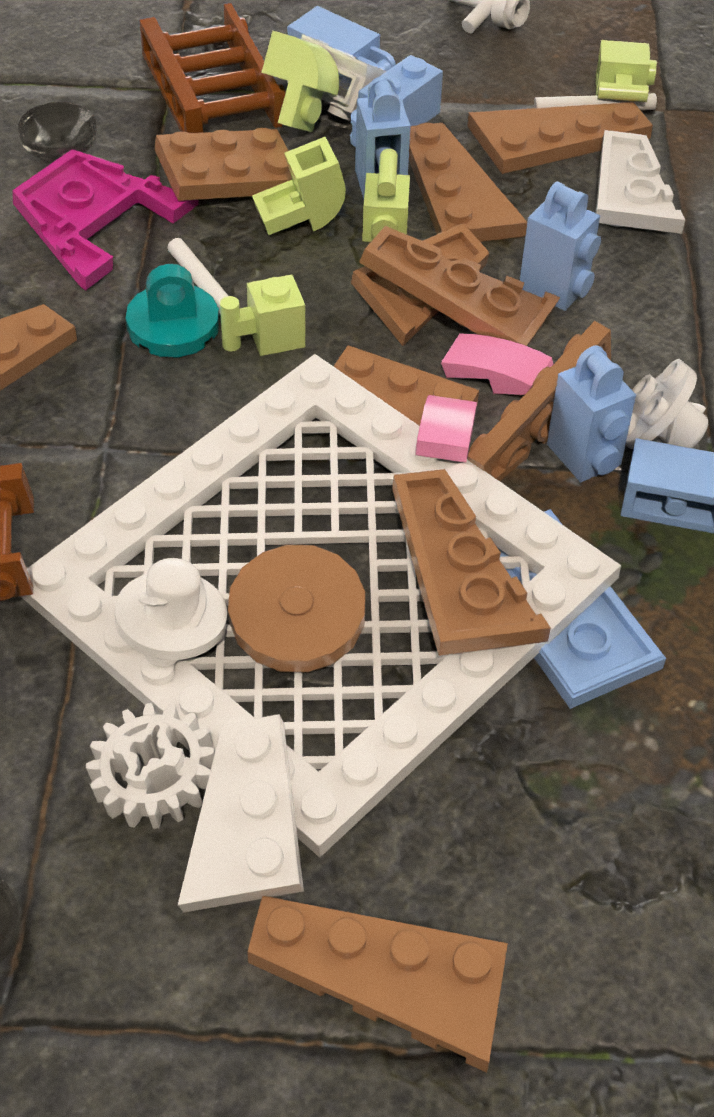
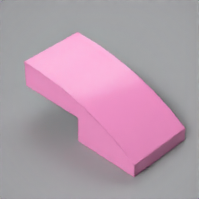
M460 333L441 362L446 378L489 379L493 394L525 395L532 388L538 373L543 368L551 367L554 364L552 357L519 343L491 336Z
M428 395L418 432L415 455L467 462L477 402Z

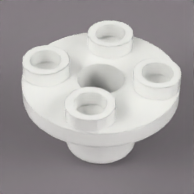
M674 360L656 378L650 374L646 375L633 388L632 391L636 394L625 444L628 448H634L636 438L652 441L656 437L666 444L693 448L704 436L708 427V418L703 414L706 408L701 404L688 401L695 388L697 374L682 360Z
M167 558L154 563L147 574L129 582L117 597L115 625L119 635L130 647L144 654L146 659L153 665L167 667L175 664L178 660L201 655L220 643L225 636L227 607L223 596L212 584L201 578L198 569L186 560Z

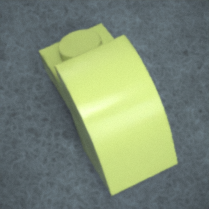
M272 30L262 73L289 81L278 123L313 132L315 122L321 114L323 92L338 95L339 73L336 63L330 53L320 45Z
M326 137L285 152L292 180L252 195L268 235L290 228L306 220L309 221L314 232L328 224L340 211L345 199L346 188L339 162Z

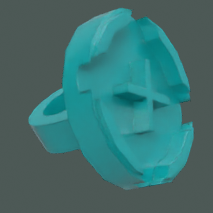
M177 264L161 265L153 269L147 276L146 289L136 294L128 304L126 312L127 332L131 341L139 347L140 343L142 346L149 348L150 354L159 357H182L194 354L205 348V342L211 337L214 339L218 334L219 308L210 294L202 288L194 286L191 273L185 267Z

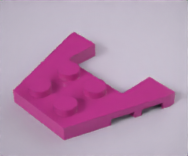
M73 149L12 190L13 205L84 290L90 288L113 270V256L87 240L93 234L136 203L144 205L173 224L198 205V200L178 201L173 189L163 186L160 182V177L150 175L146 179L124 173L123 165Z

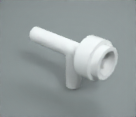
M449 0L475 7L462 21V27L468 33H473L490 14L496 26L507 29L520 27L526 21L530 10L529 0Z

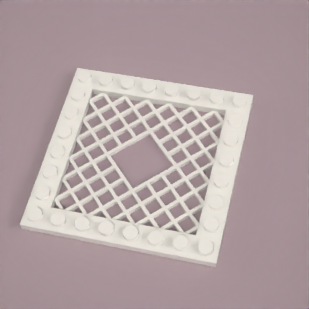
M314 354L28 567L27 571L33 584V595L20 597L144 705L152 703L156 714L163 715L169 704L176 705L180 720L191 712L195 714L199 728L208 729L214 751L216 750L223 724L262 718L263 701H294V722L283 723L285 735H294V751L287 746L297 838L318 857H321L528 664L546 643L549 644L619 578L621 565L490 474L468 461V459L467 462H459L415 455L420 426ZM330 433V447L302 448V434ZM337 433L356 447H337ZM295 434V448L276 449ZM330 459L331 475H302V460ZM338 459H366L367 474H338ZM373 459L393 473L374 474ZM295 460V475L266 476L267 461ZM259 462V476L239 477ZM445 469L475 513V524L485 539L491 537L495 545L509 555L500 557V561L505 569L520 567L521 584L528 593L527 602L535 614L541 613L551 627L548 642L441 656L438 655L437 651L420 652L419 632H432L429 620H418L417 601H423L420 589H416L414 565L403 529L376 530L375 514L399 512L396 501H375L374 486L393 485V476L396 474ZM367 486V502H338V487ZM302 487H331V503H302ZM258 488V504L230 505V489ZM266 488H295V503L266 504ZM222 490L221 505H203ZM368 514V530L339 531V515ZM302 515H331L332 531L302 532ZM258 516L257 533L229 534V517ZM266 516H295L294 532L266 533ZM221 517L220 534H192L193 518ZM184 520L183 535H164ZM376 542H406L407 559L377 560ZM369 543L371 621H365L361 634H372V653L345 654L334 664L326 666L334 667V687L303 688V672H294V688L263 689V668L270 667L255 662L250 656L225 657V637H235L230 624H226L223 640L216 644V657L182 659L167 667L151 664L144 654L130 647L117 631L115 625V604L118 596H113L115 578H138L147 574L153 565L154 548L183 547L182 559L191 563V547L220 546L219 563L193 565L198 569L200 576H219L218 591L223 596L226 606H228L227 575H238L241 568L247 564L228 563V546L257 545L258 556L265 552V545ZM145 550L144 565H125ZM529 570L537 574L531 580L529 578ZM407 571L408 589L378 590V572ZM105 580V588L103 591L100 587H98V585ZM379 602H409L410 620L379 621ZM380 633H410L411 652L380 653ZM437 664L421 679L420 665ZM412 665L413 685L382 686L381 666ZM342 666H373L374 686L342 687ZM215 669V684L198 670ZM224 669H255V688L224 690ZM400 698L383 713L382 699ZM342 699H374L375 720L343 721ZM303 700H334L335 721L303 722ZM236 702H254V717ZM344 733H361L343 749ZM303 734H335V756L303 757Z

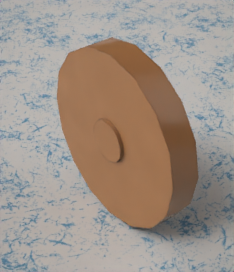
M284 545L262 552L241 568L230 587L228 603L229 623L237 644L255 662L280 672H310L334 664L353 649L365 625V590L357 572L338 554L314 545Z

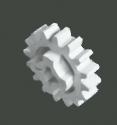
M147 703L143 710V716L137 718L128 709L122 711L124 724L118 728L113 724L106 723L103 729L108 740L106 742L92 741L90 745L95 760L86 763V769L92 781L90 786L97 802H103L108 815L112 819L123 812L128 826L133 828L140 822L142 816L149 817L153 829L160 827L162 815L170 813L177 822L182 821L183 812L181 807L188 803L193 807L200 808L203 804L198 789H206L215 755L208 729L199 728L196 715L192 712L180 720L176 705L169 704L163 715L155 713L152 703ZM178 742L189 750L190 758L184 756L183 749L176 747ZM115 772L121 773L123 781H127L128 786L126 789L115 780Z

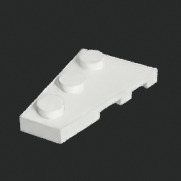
M604 130L596 214L600 215L599 223L609 224L614 227L625 226L682 234L685 218L681 210H676L672 203L674 194L670 186L664 185L659 174L661 166L646 135Z
M280 714L223 724L221 726L178 906L183 913L262 899V896L275 897L304 891L285 729Z

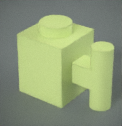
M601 40L596 70L597 99L647 102L648 85H654L657 66L656 60H650L649 44Z
M384 149L380 153L379 173H366L362 241L371 242L384 226L407 234L410 175L397 174L398 154L393 149Z
M293 275L272 277L247 283L248 307L239 309V300L233 296L221 299L222 347L225 350H238L241 347V336L252 334L260 356L305 347V303Z

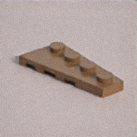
M421 123L411 126L409 162L436 234L464 223L480 242L526 236L527 221L443 123Z
M594 321L582 335L576 334L566 345L563 355L551 367H545L538 373L532 388L519 401L514 400L506 407L500 421L488 434H481L473 442L468 452V461L498 481H501L528 458L532 442L538 440L545 444L548 440L558 374L576 367L580 355L591 346L598 345L602 347L607 353V357L611 360V330Z

